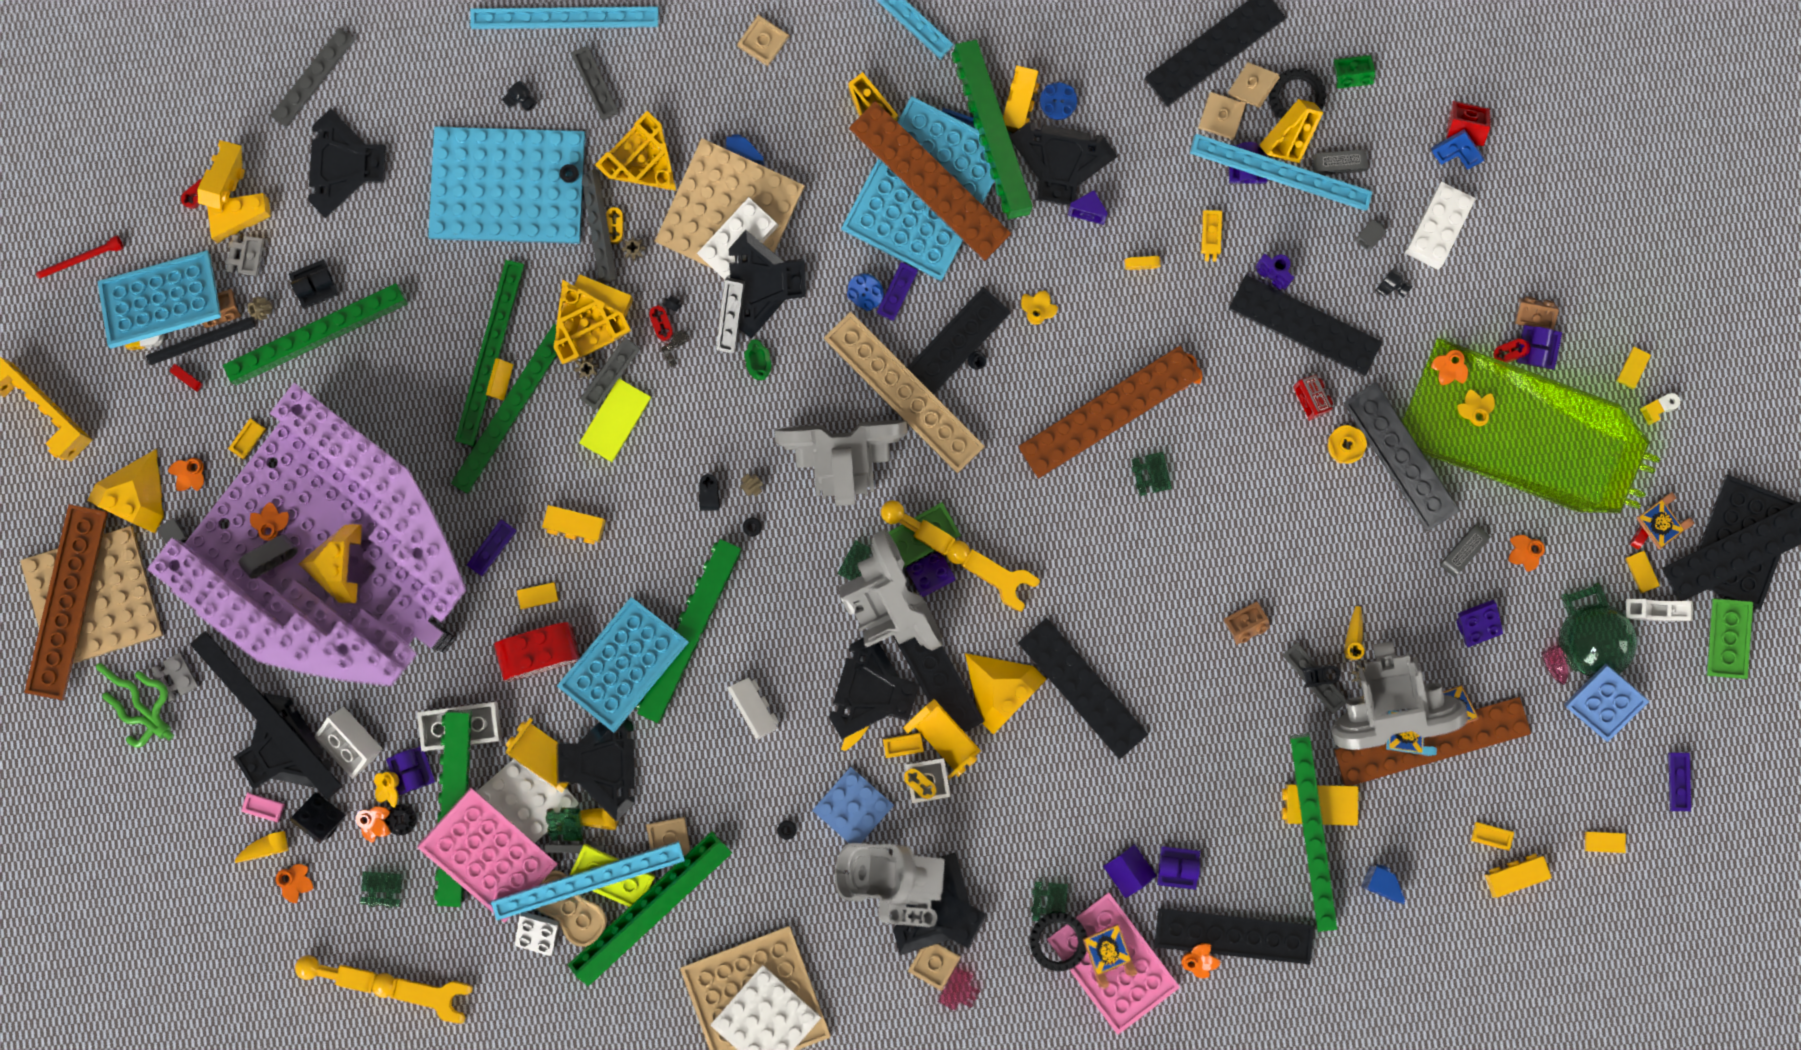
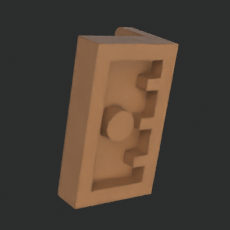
M232 289L217 293L221 318L202 323L204 328L213 327L241 317Z
M1529 296L1519 298L1515 324L1554 330L1559 312L1555 302L1550 300L1540 302Z
M1258 602L1223 619L1236 645L1245 643L1251 637L1263 634L1270 628L1269 619Z

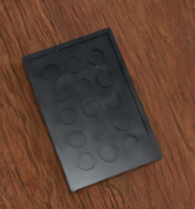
M1727 474L1722 482L1698 550L1798 502ZM1781 554L1707 590L1735 601L1753 602V608L1761 610Z

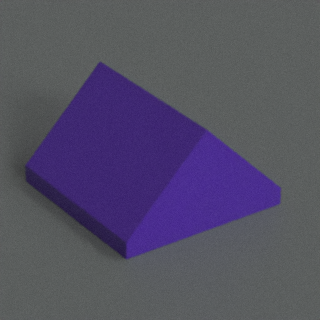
M1093 190L1072 202L1067 216L1104 225L1108 213Z
M1135 844L1103 866L1125 899L1144 888L1157 877Z

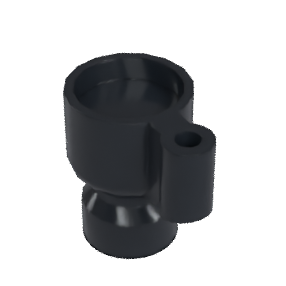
M522 81L513 84L507 91V94L501 99L508 108L521 103V107L526 112L530 111L537 104V101L529 96L530 91Z
M1393 268L1375 291L1381 296L1386 297L1392 291L1397 290L1398 294L1404 298L1413 286L1408 282H1404L1403 276Z

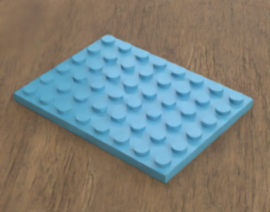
M911 96L898 123L972 196L983 204L995 179L991 178V167L985 160L984 146L980 145L979 131ZM879 158L841 227L842 231L941 282L963 242Z
M434 127L428 238L439 240L580 244L585 131ZM566 164L576 166L579 171V177L573 183H566L560 177V170ZM567 172L566 176L571 177L573 172Z

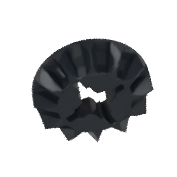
M396 805L390 809V814L385 819V822L392 834L398 836L406 835L416 825V814L407 805ZM404 814L403 820L407 825L402 823L397 825V819H395L394 815L400 817Z

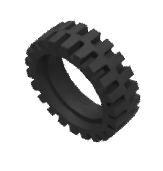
M1305 68L1288 69L1279 75L1280 78L1269 93L1271 111H1274L1275 117H1279L1280 120L1288 112L1280 103V89L1291 80L1298 79L1310 84L1315 91V104L1321 110H1323L1326 102L1325 85L1323 86V81L1318 79L1316 73L1312 74L1311 70L1305 71Z
M1060 912L1048 914L1038 920L1032 928L1029 941L1031 953L1035 960L1046 969L1052 971L1072 969L1081 962L1087 952L1083 942V938L1087 937L1083 925L1069 914ZM1061 922L1068 924L1074 929L1077 934L1078 945L1072 957L1065 961L1057 962L1050 960L1043 954L1040 949L1039 940L1045 927L1052 923Z

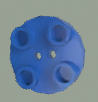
M1059 82L1047 85L1040 96V108L1046 116L1054 120L1068 118L1073 114L1077 106V95L1073 87Z
M860 273L849 281L847 297L858 307L871 311L882 302L884 291L881 283L874 276Z

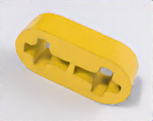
M612 207L606 212L609 236L613 234V228H616L617 234L620 235L616 236L614 240L610 236L611 244H619L624 236V217L619 208ZM613 212H616L619 216L616 218V224H613V219L610 217L613 215Z
M1159 256L1124 259L1125 270L1156 269L1161 267Z
M909 769L905 772L904 780L906 784L924 799L934 797L936 787L916 769ZM916 772L918 774L916 778L920 783L917 784L914 781L910 783L908 781V773L913 774ZM920 785L932 786V795H923L924 790Z

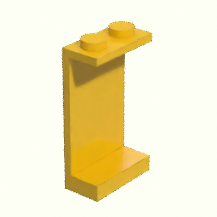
M935 699L927 704L903 727L907 733L916 728L941 757L944 758L954 770L947 776L949 780L954 775L959 777L967 769L964 767L966 764L970 767L978 760L976 755L981 750Z
M531 718L527 722L523 721L517 728L519 732L515 738L511 736L505 746L508 748L505 753L563 793L569 783H557L556 745L558 742L532 725L533 720Z
M1285 784V788H1282V800H1285V808H1282L1281 813L1282 820H1285L1286 824H1302L1297 785ZM1317 785L1323 825L1358 826V786Z

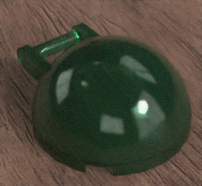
M1599 583L1569 595L1567 593L1562 594V602L1568 617L1565 619L1561 630H1559V648L1565 662L1575 672L1578 671L1587 675L1588 678H1591L1605 663L1618 674L1622 673L1631 664L1637 649V635L1630 619L1623 612L1608 604ZM1596 594L1599 603L1584 605L1574 610L1572 601Z

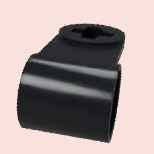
M705 474L699 482L700 511H719L718 480L711 474ZM709 478L714 482V484L710 485V488L704 485V482H707Z
M1335 666L1302 668L1305 677L1304 688L1332 684L1337 682L1341 676L1340 670ZM1331 669L1335 672L1336 677L1334 680H1329L1326 677L1327 670Z

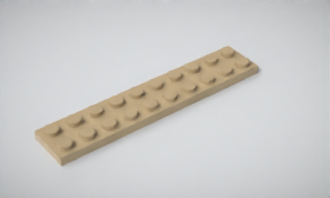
M852 312L845 316L823 338L903 420L907 421V424L957 474L985 448Z

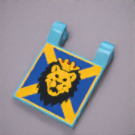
M1390 710V711H1388V714L1396 713V712H1398V711H1391V710ZM1413 731L1392 734L1387 741V750L1422 754L1425 756L1437 754L1436 747L1423 746L1424 738Z

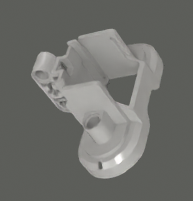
M907 421L860 422L852 432L832 434L823 425L788 427L774 430L775 442L779 446H784L785 450H795L797 468L814 467L816 496H820L821 490L823 491V499H826V496H835L836 506L855 505V494L868 496L867 487H870V492H874L872 463L890 461L889 443L899 442V438H903L908 433Z
M886 529L875 533L872 538L873 544L871 545L873 556L858 563L862 576L839 587L840 599L848 614H855L860 623L858 625L859 631L868 628L863 632L865 646L869 647L892 635L895 636L899 644L915 637L921 646L924 645L929 650H935L943 646V640L937 624L922 595L908 591L905 585L907 580L902 572L905 562L891 535Z
M1389 641L1373 644L1376 661L1367 662V660H1364L1365 671H1363L1362 667L1358 668L1363 696L1350 698L1346 701L1348 713L1342 715L1332 725L1331 732L1333 741L1338 747L1353 750L1385 745L1392 734L1413 731L1424 738L1453 732L1466 724L1468 714L1464 702L1452 696L1444 695L1442 684H1424L1417 657H1413L1414 662L1410 661L1409 652H1406V655L1396 657L1393 642ZM1401 709H1407V711L1396 712V713H1391V714H1386V715H1385V713L1388 712V711H1390V710H1391V711H1396V710H1401Z
M849 843L842 848L837 858L835 867L836 889L839 896L844 900L863 901L866 898L879 899L878 917L883 923L931 927L937 921L936 912L930 909L931 900L940 901L944 859L915 856L909 846ZM887 849H893V856L890 855ZM844 870H849V874H844ZM907 904H912V905H917L918 908L905 907V906H906Z

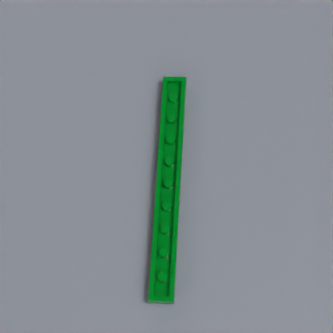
M505 260L455 438L457 443L475 446L488 400L486 391L495 358L499 359L525 268V265L522 263Z
M555 324L550 328L452 480L451 484L466 494L470 492L557 357L554 349Z

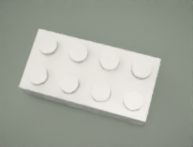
M1441 182L1436 188L1404 253L1439 270L1443 266L1476 198Z
M748 197L697 254L725 280L726 277L730 278L729 263L735 262V256H729L728 249L746 229L763 243L779 225ZM742 255V260H746V255Z
M496 702L417 712L421 751L428 752L444 749V746H441V735L445 734V726H442V715H445L447 710L472 711L471 745L502 741L499 708Z

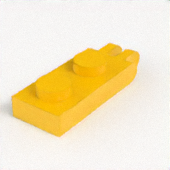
M1203 210L1201 254H1205V261H1209V254H1212V262H1216L1217 254H1221L1222 211Z

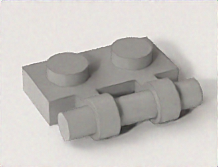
M232 235L231 242L228 245V248H230L229 256L225 262V265H227L226 272L233 273L234 267L238 266V274L258 277L264 239L244 236L243 243H239L240 236ZM237 250H241L240 260L236 259Z
M180 652L163 661L165 670L161 671L158 665L151 668L154 673L153 678L163 682L167 687V699L169 702L176 699L173 692L178 690L180 695L183 696L199 687L196 678ZM169 675L174 682L171 686H169L165 679Z

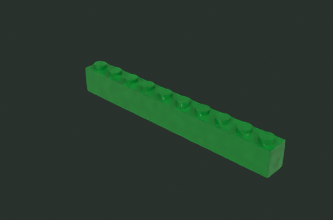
M977 40L955 44L954 51L951 53L953 63L957 64V75L959 80L962 79L963 94L969 100L968 109L970 113H973L974 127L979 131V142L981 146H984L985 160L990 164V175L993 180L995 179L996 193L1002 200V211L1006 213L1008 220L1030 215L1033 206Z
M395 283L222 366L229 381L237 386L408 305V302L401 287Z
M722 539L714 543L711 549L713 555L710 560H706L703 566L705 572L702 577H698L694 585L696 591L694 595H689L686 602L688 607L685 612H681L678 618V622H680L678 628L673 629L689 643L647 692L644 699L636 706L637 714L660 724L742 552L741 548Z
M447 710L445 715H442V726H445V734L441 735V746H444V753H441L440 765H443V773H440L439 776L442 792H439L438 803L441 804V811L438 812V822L469 790L472 711ZM440 867L436 869L435 881H438V889L435 888L434 900H437V906L461 907L464 902V888Z
M1310 733L1290 735L1318 932L1337 930V921Z
M711 831L684 856L685 861L675 864L608 926L596 941L588 945L567 964L575 977L589 987L732 854L727 845Z

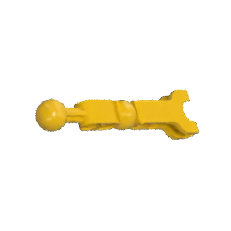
M889 500L881 507V517L886 523H900L915 532L913 537L942 555H946L951 563L961 564L966 570L996 587L1005 605L1016 611L1023 612L1025 605L1016 597V588L1021 583L1031 587L1038 586L1040 580L1026 570L1010 572L977 551L970 549L964 541L955 540L951 535L928 521L922 520L920 523L905 513L904 507L899 501Z
M311 955L300 957L295 964V972L303 980H311L316 976L335 980V985L367 993L373 992L380 998L390 996V998L433 1008L443 1021L458 1024L465 1023L466 1017L464 1013L454 1010L452 999L456 994L468 995L473 991L472 985L459 981H452L443 987H437L402 978L394 979L388 973L378 974L346 965H339V968L320 965L318 960Z

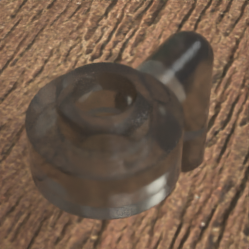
M682 330L672 335L673 338L670 340L671 342L661 349L671 368L678 365L671 350L684 345L691 339L688 333L682 332Z

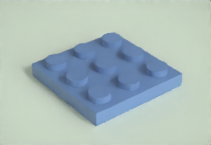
M1605 663L1564 705L1605 741L1609 742L1649 703V700Z
M850 767L812 811L848 843H862L894 805Z

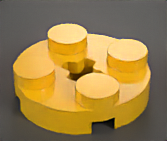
M1343 425L1336 428L1329 436L1327 447L1329 454L1336 462L1351 464L1363 456L1367 441L1361 430L1350 425ZM1343 440L1352 443L1349 450L1343 448Z

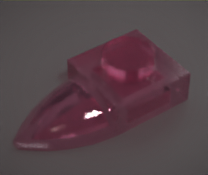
M1557 645L1541 652L1545 666L1551 676L1557 682L1563 685L1566 684L1568 666L1561 647Z

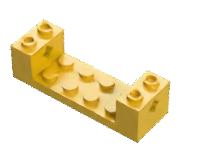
M0 357V396L6 397L15 387L26 392L24 396L31 402L38 404L37 408L44 415H49L53 418L51 422L60 428L45 443L50 448L48 451L55 458L59 457L62 461L66 459L72 462L93 439L14 363Z

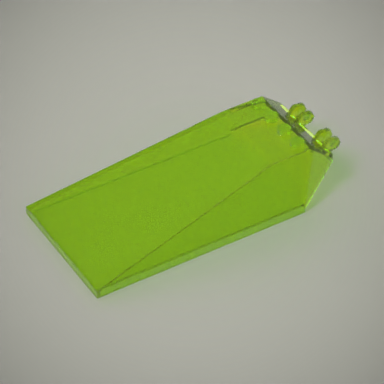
M1437 338L1402 420L1423 454L1578 513L1621 514L1624 504L1640 509L1641 504L1627 498L1629 493L1639 498H1645V492L1632 487L1639 469L1654 474L1656 471L1652 466L1643 464V458L1654 463H1659L1660 461L1658 456L1646 452L1650 441L1620 404ZM1451 350L1461 351L1465 358L1464 364L1468 368L1466 381L1462 384L1454 379V381L1447 385H1441L1438 379L1439 370L1431 368L1433 360L1439 355H1446ZM1453 357L1451 361L1453 363L1457 362L1458 357ZM1469 390H1473L1481 398L1490 393L1494 397V410L1489 413V420L1484 426L1473 425L1469 419L1461 417L1458 412L1457 405L1465 404V396ZM1476 414V419L1482 420V416Z

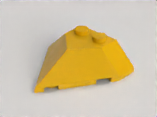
M646 111L634 123V127L609 152L607 151L595 166L609 179L676 191L661 123Z
M562 279L554 349L562 365L581 359L582 355L587 356L617 341L631 331L623 313Z
M157 449L97 482L87 501L156 534L157 528L164 518Z
M360 524L343 525L298 563L339 603H356L358 584L347 582L349 546L350 544H361L362 525Z
M965 653L976 707L984 720L982 724L994 735L1047 679L1031 665Z

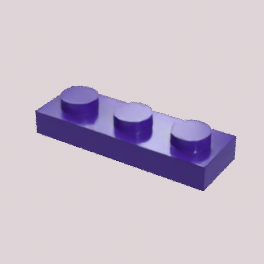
M902 262L900 263L878 308V315L894 322L918 273L917 269Z
M500 519L467 563V566L483 577L517 530Z
M1668 753L1670 811L1691 812L1690 753Z

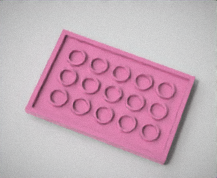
M471 787L417 845L419 850L492 913L494 911L491 900L538 886L557 866L556 861ZM510 917L501 920L505 923Z
M1109 892L1075 917L1083 925L1087 937L1119 924L1129 955L1137 970V974L1132 977L1125 973L1124 965L1105 972L1104 974L1109 982V986L1103 989L1097 984L1096 975L1087 952L1078 965L1069 969L1117 1035L1180 988ZM1068 924L1047 938V941L1062 961L1072 957L1077 949V934Z

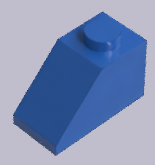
M734 134L731 137H726L727 150L759 165H764L763 156L742 135Z

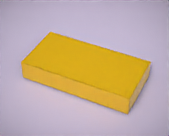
M1632 347L1616 381L1631 389H1635L1651 355L1636 347Z
M495 358L486 391L487 396L504 401L514 364Z
M250 418L228 449L243 460H246L267 429Z
M1645 551L1625 558L1640 594L1660 586Z
M554 582L517 590L521 610L559 602Z
M921 733L883 739L886 758L924 752Z
M1475 822L1471 841L1510 851L1514 832Z
M1585 832V851L1626 853V833Z

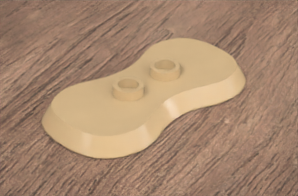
M552 870L539 885L567 877V875L561 871ZM580 895L535 908L538 912L553 918L555 921H559V925L568 941L579 947H586L596 941L606 926V915L599 905L582 898Z

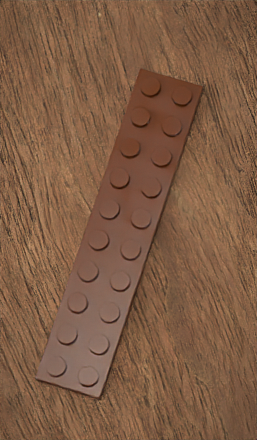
M876 101L849 127V130L984 262L1011 235L974 196Z
M1178 346L1024 442L1018 448L1036 477L1040 479L1201 377L1182 347Z
M68 504L24 693L61 701L65 700L108 516L106 511Z
M1517 697L1475 709L1479 717L1478 720L1467 723L1450 733L1437 735L1432 738L1424 737L1423 746L1436 747V755L1425 756L1422 754L1387 750V742L1385 745L1365 749H1335L1333 751L1344 786H1353L1530 735L1531 731L1521 699Z

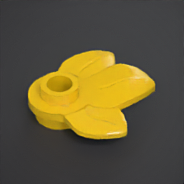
M1039 291L1034 297L1028 294L1022 296L1021 307L1027 313V319L1031 324H1041L1045 319L1053 318L1056 315L1058 306L1050 304V295L1047 291Z
M1469 390L1465 396V404L1457 405V409L1461 417L1469 419L1473 425L1480 427L1488 422L1489 413L1494 410L1495 401L1491 393L1481 398L1476 392ZM1476 414H1480L1482 420H1477Z
M390 771L377 773L374 777V783L377 786L375 790L377 802L383 803L387 800L392 807H395L398 801L396 787L399 785L397 774Z

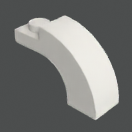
M1626 599V618L1664 622L1693 621V602Z

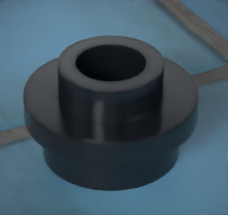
M566 164L560 170V177L566 183H573L578 179L579 171L576 166ZM572 171L573 175L571 177H567V172Z
M673 296L665 297V307L675 312L679 308L681 309L682 305L679 304V299Z
M981 351L972 352L968 357V365L975 370L982 369L986 365L985 354Z
M753 517L746 519L743 523L744 533L750 537L760 534L762 530L761 522ZM751 524L756 525L754 531L749 530Z
M786 820L778 825L777 832L780 838L790 840L796 835L797 828L792 821ZM784 827H790L791 832L785 834L783 831Z

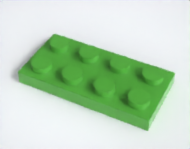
M942 502L914 517L920 523L922 520L928 521L955 539L961 536ZM903 525L889 531L905 562L903 568L935 551L913 537L915 532Z
M1712 599L1706 676L1748 679L1753 602Z

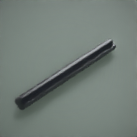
M248 317L147 354L146 360L149 365H154L252 329L256 326L255 321L252 317Z

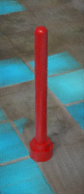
M118 235L113 236L107 241V244L38 271L36 277L39 279L110 250L118 252L124 249L123 243Z

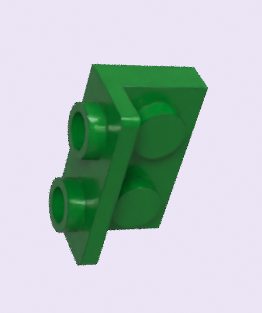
M1371 55L1333 60V67L1337 78V89L1374 84L1375 68Z

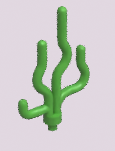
M102 663L96 664V669L119 687L128 688L131 691L134 707L144 715L128 716L123 705L107 692L103 693L102 698L116 709L119 718L123 722L133 725L143 724L147 727V730L139 740L132 736H127L126 742L135 748L143 747L153 733L160 739L166 738L169 741L173 739L174 734L170 732L171 727L160 718V709L168 697V690L163 682L150 679L141 671L135 673V677L143 684L155 687L160 691V696L151 711L141 703L138 687L133 682L119 678Z

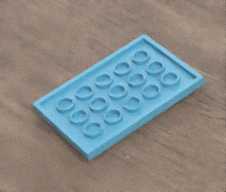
M208 250L97 281L107 345L110 349L221 318L212 262Z
M630 597L557 687L614 733L689 642L634 598Z

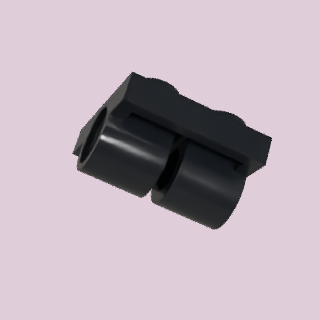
M324 259L289 273L291 286L303 309L339 295Z
M315 792L292 815L290 822L321 844L333 835L346 815Z

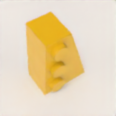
M1016 65L1014 79L1003 115L1007 131L1016 132L1030 122L1027 115L1029 111H1033L1035 101L1032 100L1033 94H1037L1040 83H1037V70Z
M863 72L848 83V90L858 117L876 101L898 122V114Z
M1298 99L1259 146L1269 156L1300 163L1322 117V110L1313 102Z
M223 140L219 141V152L217 155L213 154L211 161H214L210 170L206 169L198 187V203L221 209L223 204L228 202L231 192L235 191L238 181L243 179L245 170L242 168V146Z
M263 193L229 198L228 202L224 203L221 209L207 206L211 239L217 244L222 242L223 239L236 235L239 231L271 217L269 198Z

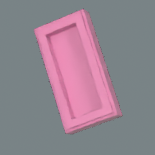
M247 793L241 811L274 822H280L285 804Z

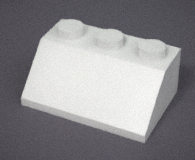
M748 677L727 688L757 740L778 729L776 724L779 721L774 713L770 715L767 709L770 705L764 696L760 697L757 692L760 688L755 679L751 681Z
M345 707L330 715L314 736L352 779L363 771L383 749Z

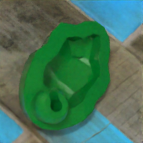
M753 339L749 342L747 350L744 352L746 368L754 379L762 381L768 377L771 371L770 353L760 341Z

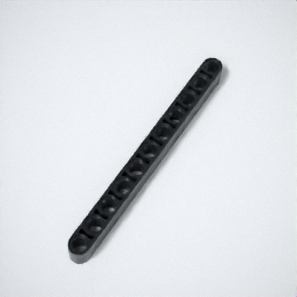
M206 631L190 643L192 648L327 800L343 787Z

